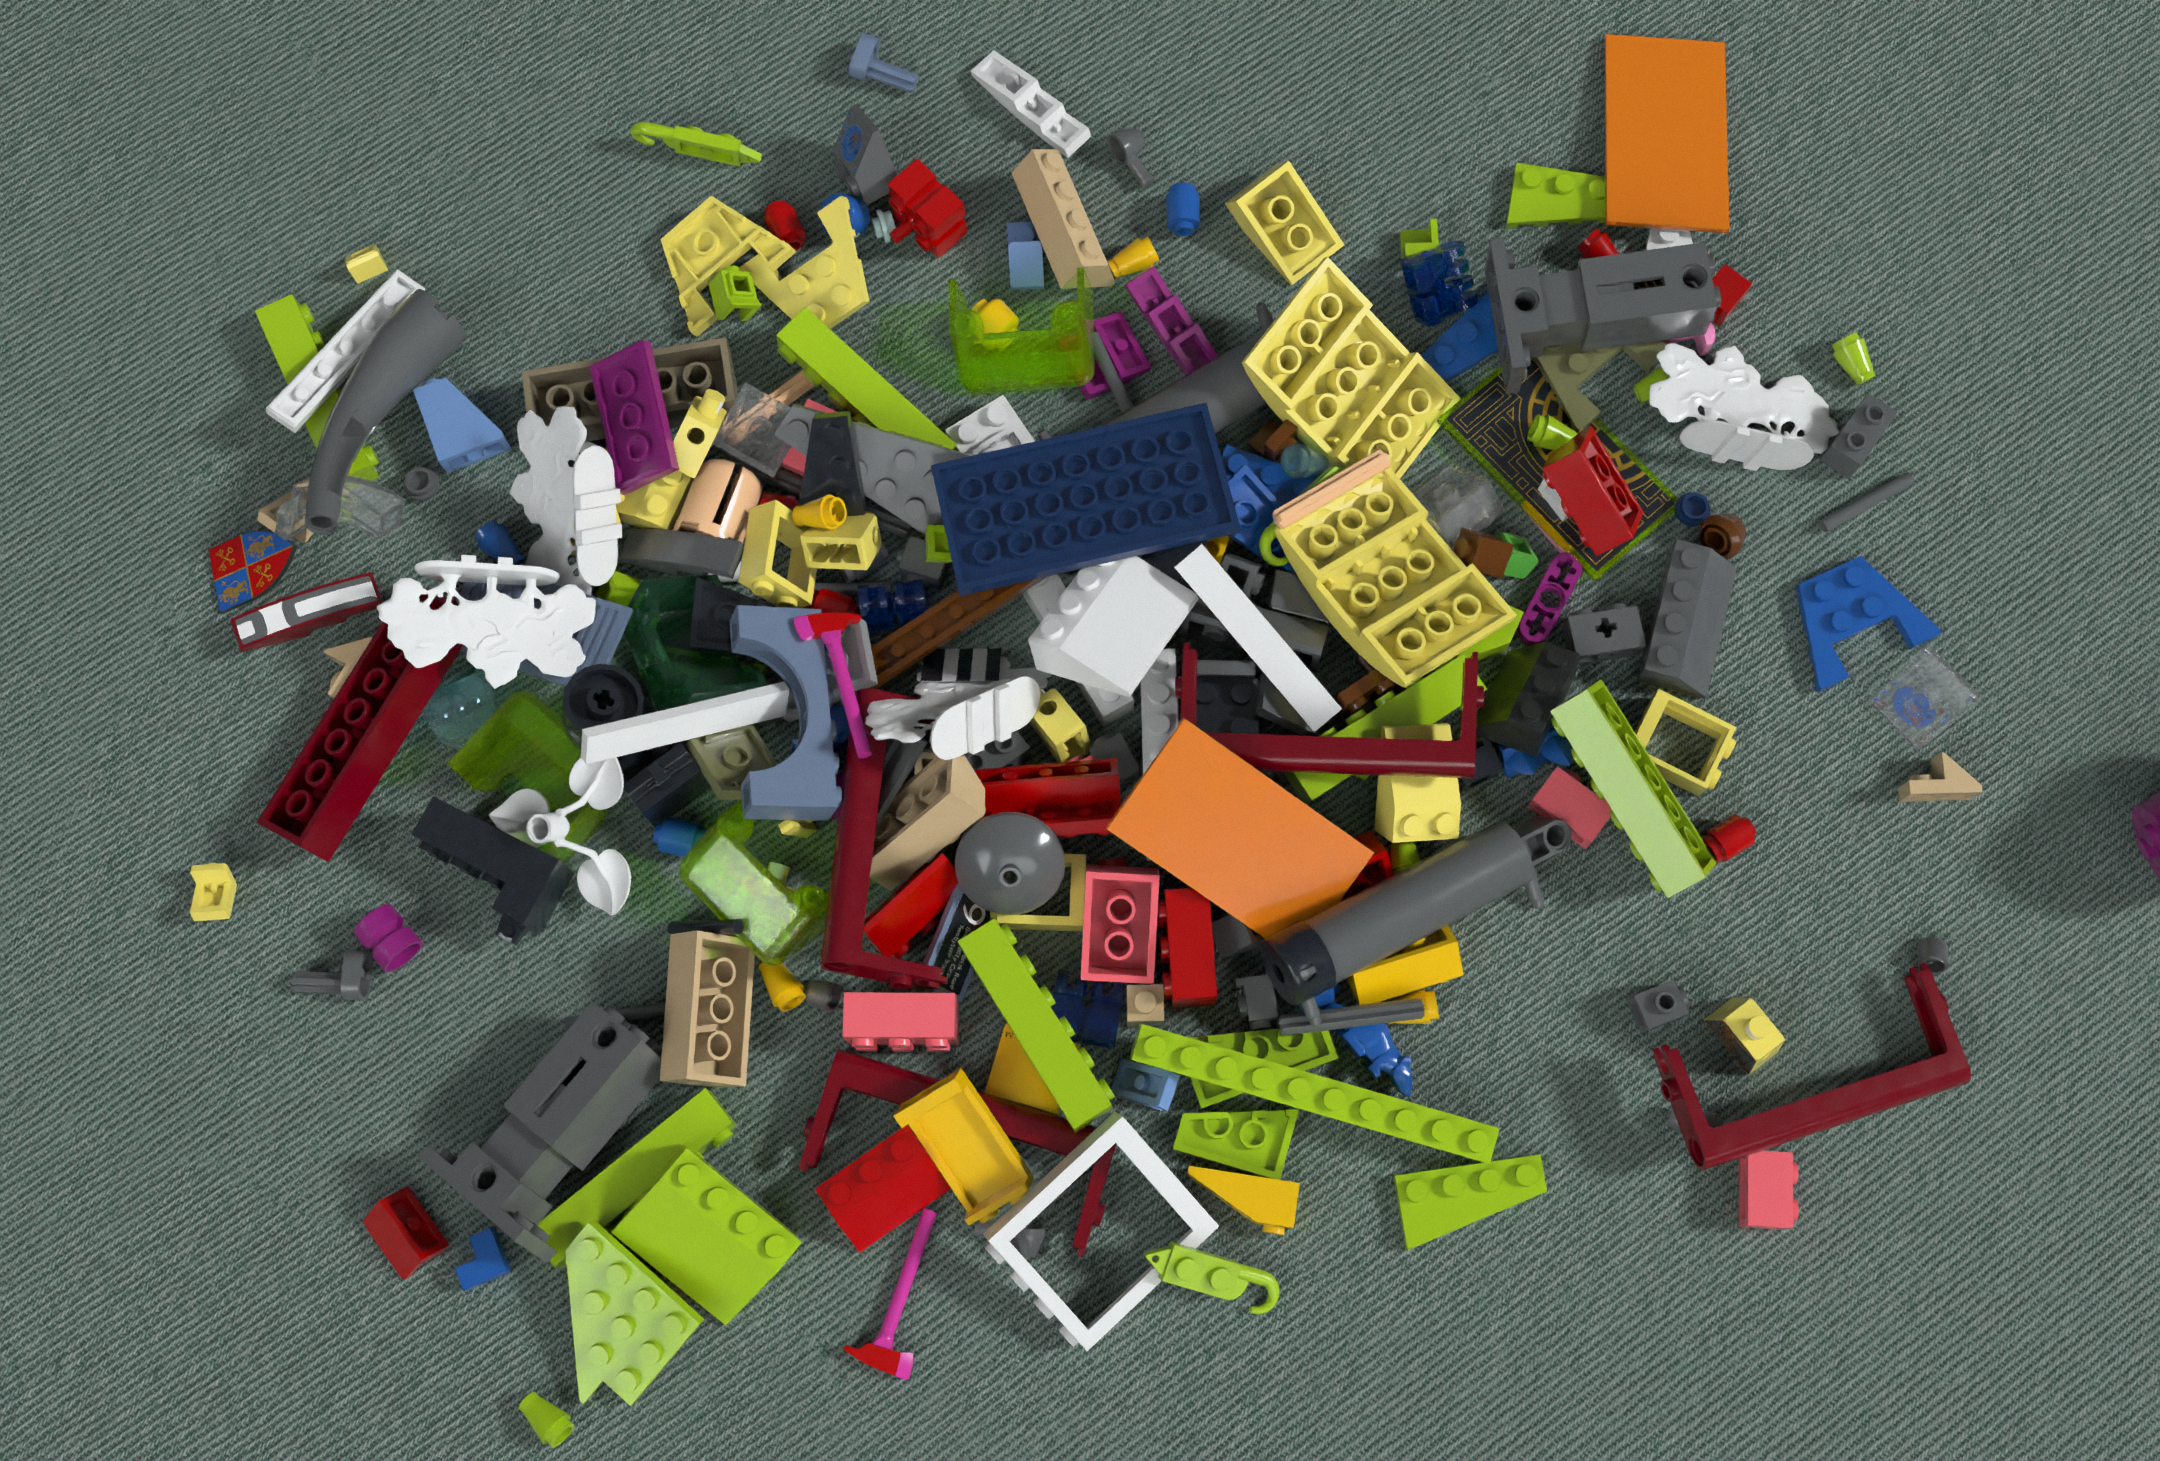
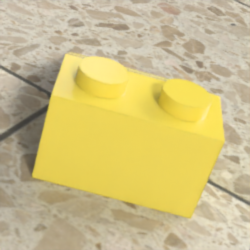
M1289 161L1276 163L1225 202V205L1244 233L1290 285L1295 284L1317 267L1324 257H1330L1344 246V243Z
M677 470L625 495L624 501L616 505L620 521L640 529L673 530L694 478Z
M1448 723L1381 726V738L1452 741L1451 727ZM1378 775L1374 829L1376 832L1392 843L1458 839L1461 811L1458 778Z

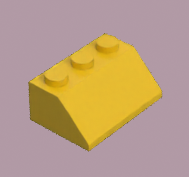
M1447 925L1346 978L1358 1005L1380 1003L1393 997L1409 994L1416 990L1463 976L1458 941Z

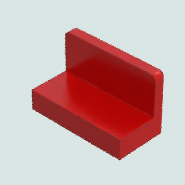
M408 1186L379 1200L363 1220L364 1226L402 1280L411 1277L422 1263L443 1253L449 1246V1243Z

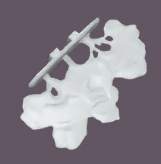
M1675 343L1667 344L1665 350L1657 354V359L1662 369L1670 375V378L1650 386L1649 404L1652 407L1658 408L1661 415L1668 422L1677 423L1686 417H1696L1699 421L1689 424L1682 430L1680 434L1681 443L1694 451L1712 455V461L1725 464L1728 459L1743 462V468L1757 471L1760 467L1792 470L1803 467L1811 462L1814 453L1822 454L1828 449L1829 437L1838 435L1840 432L1837 429L1836 421L1829 417V405L1820 395L1814 392L1813 386L1802 375L1783 377L1774 387L1766 389L1760 384L1761 375L1752 365L1744 362L1743 355L1735 345L1717 351L1714 363L1711 365H1707L1698 357L1694 350ZM1700 405L1704 407L1705 416L1698 412ZM1722 418L1727 422L1717 421V419ZM1770 421L1777 425L1776 430L1771 428ZM1787 421L1793 422L1795 427L1789 434V432L1784 431V435L1780 433L1782 425ZM1750 423H1759L1766 426L1772 433L1748 428L1747 426ZM1799 430L1804 431L1805 435L1803 437L1797 436Z
M557 407L549 426L545 425L540 416L529 410L525 417L520 418L518 421L517 433L520 450L525 455L531 468L529 472L517 475L510 494L518 504L524 506V513L530 522L541 525L543 535L530 547L525 566L543 567L558 572L560 578L553 584L562 587L567 584H576L585 594L591 595V585L601 586L613 576L618 560L617 538H622V524L617 523L616 503H621L620 489L615 488L613 461L609 453L600 446H590L579 454V449L586 440L587 429L582 421L576 417L574 407ZM569 460H573L575 462L573 467H569ZM571 538L576 540V546L572 545ZM573 551H576L577 562L570 566L568 564V556ZM578 568L579 576L573 575V571Z
M461 555V562L431 560L417 563L414 568L419 575L444 582L427 591L420 582L412 578H401L393 585L391 598L377 606L379 619L388 624L387 638L392 641L395 647L403 650L405 658L415 668H422L438 662L457 643L464 644L468 648L466 659L476 669H483L485 671V678L496 689L517 677L520 662L525 659L531 661L543 674L565 678L572 676L577 671V667L582 665L586 658L585 654L583 655L581 645L572 638V634L594 622L596 600L586 597L584 591L576 584H567L558 589L554 594L544 595L536 586L550 585L557 582L560 578L558 572L551 569L513 565V558L498 557V564L477 563L476 556ZM456 583H487L486 595L481 600H466L455 590ZM496 585H523L526 588L520 598L513 599L504 593L498 592ZM443 592L448 593L446 602L438 610L430 609L429 605L436 595L443 597ZM421 594H428V598L423 603L419 601ZM453 596L458 598L460 603L458 606L451 603ZM534 598L540 599L541 608H534Z
M1001 656L999 681L920 682L922 672L917 673V681L920 683L915 686L914 693L920 695V699L873 701L869 703L867 709L869 715L865 718V724L873 728L870 734L875 739H895L902 743L920 741L926 735L925 731L932 729L930 743L932 751L938 758L950 760L968 752L974 755L983 751L984 745L994 740L1003 742L1011 738L1012 732L1021 729L1030 722L1039 706L1040 689L1047 687L1048 680L1046 678L1051 677V674L1036 670L1035 667L1009 669L1011 665L1007 658ZM923 719L935 720V722L931 723L932 725L918 723L917 721ZM918 726V727H924V728H922V729H915V728H913V727Z

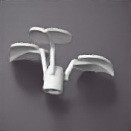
M617 757L590 764H585L583 759L580 758L571 770L569 786L575 794L582 797L565 808H560L556 812L550 813V805L539 791L535 789H522L512 794L501 806L489 814V817L500 830L535 848H539L547 842H554L557 847H566L590 856L591 859L583 862L578 871L577 883L581 894L590 904L604 910L610 916L617 914L623 907L631 886V872L626 859L614 849L604 850L598 856L596 851L565 840L570 828L569 821L565 817L566 814L584 806L587 801L594 809L604 810L614 806L620 799L624 788V778Z

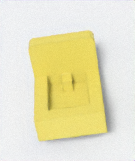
M225 863L193 865L190 871L196 883L190 909L193 920L230 919L237 883L228 865Z

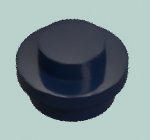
M1685 493L1675 504V514L1684 525L1696 527L1701 525L1702 521L1710 515V504L1707 498L1700 493Z

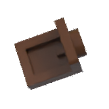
M1288 419L1281 426L1273 420H1269L1250 441V447L1263 458L1278 463L1283 457L1287 458L1298 444V427Z

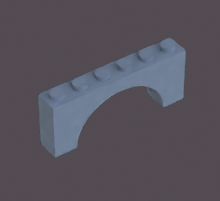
M737 605L730 619L732 653L748 655L760 660L771 667L784 680L796 702L800 723L799 738L795 751L786 760L774 767L759 771H749L742 782L743 819L829 821L836 809L840 808L842 791L840 786H836L835 778L839 768V757L837 753H833L832 743L836 736L835 720L830 719L833 690L827 684V676L830 672V656L825 655V643L822 638L802 641L793 623L794 618L821 613V609Z

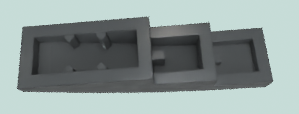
M631 529L618 560L621 563L680 577L682 572L701 577H707L708 573L733 579L743 555L744 545L741 541L685 531Z

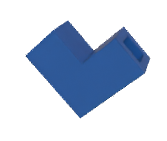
M489 1228L470 1236L469 1239L477 1259L455 1268L462 1289L465 1291H470L512 1272L495 1228Z

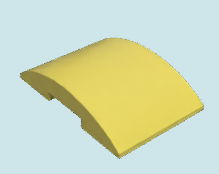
M1324 257L1241 363L1253 385L1270 408L1283 422L1288 419L1297 426V437L1329 466L1336 465L1338 468L1351 466L1375 451L1382 450L1389 455L1390 468L1400 479L1461 398L1418 352L1410 353L1370 311L1373 304L1328 257Z
M1389 467L1285 529H1281L1277 525L1274 528V532L1298 578L1334 628L1370 665L1391 681L1405 688L1516 619L1517 614L1473 563L1467 567L1426 520L1429 512Z

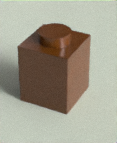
M1462 527L1458 540L1455 542L1453 552L1466 567L1473 563L1480 573L1503 578L1514 545L1495 535Z

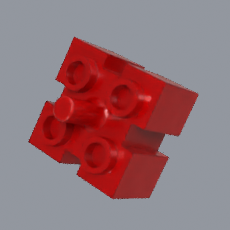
M918 158L888 183L891 197L888 200L893 210L892 217L898 225L889 233L895 243L901 242L914 231L917 234L914 236V239L918 246L924 252L931 251L937 258H940L968 233L966 221L963 219L965 216L964 203L946 185L943 187L937 181L936 176Z

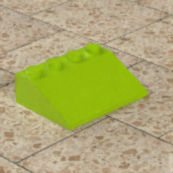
M685 1143L611 1231L619 1240L724 1325H727L776 1275L802 1243L795 1233Z

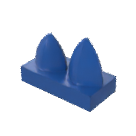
M1553 724L1537 758L1496 743L1499 760L1503 766L1502 772L1507 778L1519 773L1533 775L1538 766L1550 761L1569 766L1573 759L1571 754L1572 745L1566 736L1561 737L1557 733Z

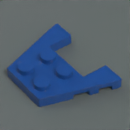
M1861 556L1809 579L1796 587L1803 629L1807 633L1810 648L1808 655L1810 664H1813L1815 674L1814 686L1817 693L1849 677L1833 648V645L1888 619L1893 620L1909 649H1913L1941 634L1940 629Z

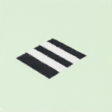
M1001 648L937 649L924 657L920 682L999 681Z

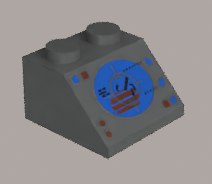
M855 104L850 107L833 148L838 162L833 166L840 181L846 183L850 193L853 196L858 194L867 205L889 193L888 183L897 176V173L879 129L860 107Z

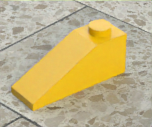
M1188 1167L1187 1176L1252 1223L1263 1225L1262 1232L1284 1235L1285 1229L1291 1230L1294 1228L1300 1183L1201 1167Z

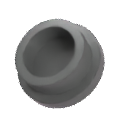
M427 467L413 468L405 477L404 489L414 500H429L439 489V479L435 472Z

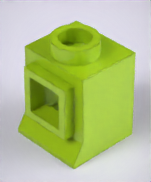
M738 266L722 268L709 283L717 320H724L734 308H740L739 315L741 321H748L762 306L757 299L751 272L740 271Z

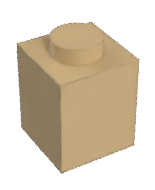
M1163 984L1127 985V1027H1138L1139 1023L1151 1027L1163 1026Z

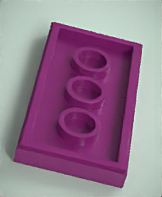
M642 339L589 366L607 450L613 461L615 486L620 489V494L627 495L679 470L651 342Z

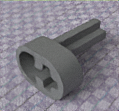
M348 950L343 959L342 973L295 971V976L291 978L293 992L341 994L345 1000H366L370 993L373 971L371 952L369 950Z

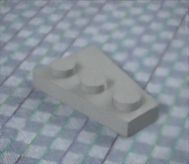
M862 619L857 624L849 625L851 630L841 637V645L854 691L870 688L878 684L867 623ZM828 648L825 651V655H829ZM830 659V672L827 676L828 687H832L833 703H836L842 699ZM790 690L786 716L782 717V719L788 722L799 719L797 705Z

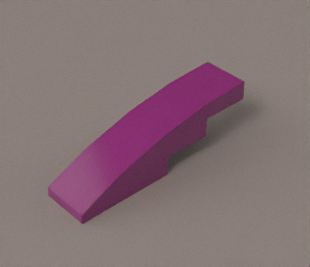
M1155 266L1149 267L1123 285L1185 376L1218 357L1198 323L1192 322L1176 294H1171Z

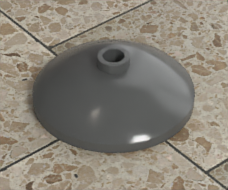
M1001 812L979 820L963 835L956 851L955 871L963 892L976 905L993 913L1016 915L1035 910L1051 899L1062 882L1065 871V857L1059 838L1043 821L1024 813ZM1014 871L1017 875L1013 878H1007L1004 876V873Z

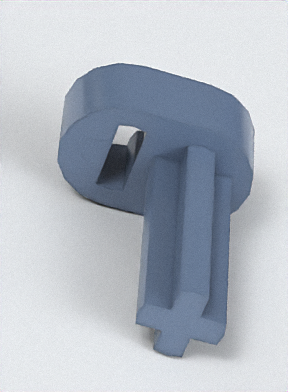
M863 33L852 56L848 75L864 82L867 78H871L912 94L917 86L919 75L877 60L876 57L881 39Z

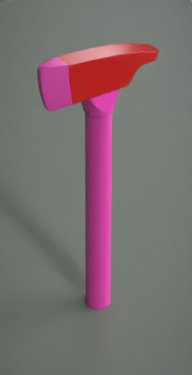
M833 612L796 617L793 623L802 641L822 638L828 648L857 756L860 759L871 756V748L841 645V634H843L848 625L859 623L861 615Z
M923 1208L880 1332L872 1343H866L861 1348H853L848 1345L843 1347V1350L865 1364L904 1380H908L910 1377L913 1354L911 1352L893 1350V1338L937 1212Z

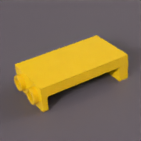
M962 1068L957 1069L903 1102L895 1112L893 1117L901 1128L906 1125L910 1126L966 1209L967 1214L964 1220L968 1226L978 1220L981 1224L989 1221L999 1213L998 1208L1008 1202L1011 1205H1015L1029 1192L1034 1175Z

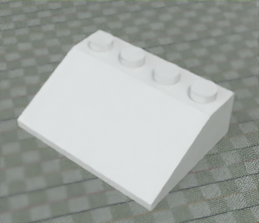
M1137 556L1082 568L1028 639L1036 670L1130 697L1198 601V595Z

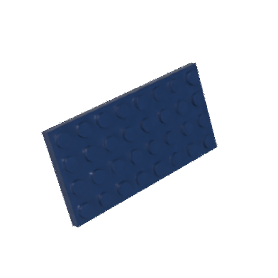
M1207 402L931 465L960 596L1240 533L1239 520Z

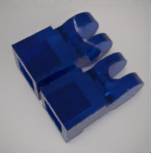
M1463 241L1447 242L1437 246L1435 249L1423 250L1399 260L1406 287L1412 290L1408 295L1415 321L1431 328L1441 323L1442 318L1457 311L1469 309L1478 303L1477 292L1466 290L1474 285L1472 275H1460L1470 269L1467 259H1457L1466 253Z
M914 579L909 584L903 583V581L895 582L896 592H893L894 596H892L891 592H887L885 583H880L875 588H870L868 585L858 586L860 613L862 620L867 623L868 632L895 629L894 614H898L901 628L930 609L928 590L924 585L923 579Z
M1060 969L1053 995L1056 1004L1051 1006L1058 1019L1065 1016L1075 1032V1035L1070 1037L1072 1042L1078 1043L1081 1030L1084 1031L1083 1044L1115 1050L1125 982H1115L1112 995L1106 997L1103 995L1104 981H1096V986H1093L1090 995L1093 997L1092 1007L1087 1008L1082 1006L1083 996H1087L1088 993L1086 980H1080V973L1077 987L1074 990H1069L1067 988L1069 971Z

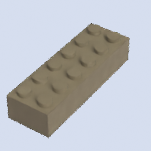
M726 337L652 349L670 428L681 426L694 397L699 396L703 398L707 389L716 390L725 397L722 408L727 413L724 419L741 415L733 357ZM604 358L521 371L526 412L532 410L543 419L546 426H549L557 407H574L576 417L582 421L587 429L585 442L605 439L589 367Z

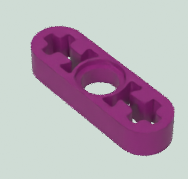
M1570 553L1559 554L1553 559L1517 627L1518 638L1525 645L1530 646L1545 642L1582 573V564L1575 555ZM1568 564L1571 566L1569 569L1571 574L1566 575L1560 586L1555 583L1561 571L1558 567ZM1546 591L1555 593L1559 598V605L1555 608L1545 607L1540 601V595ZM1538 614L1544 616L1538 629L1542 633L1537 632L1535 636L1528 634L1530 628L1526 625L1531 626Z

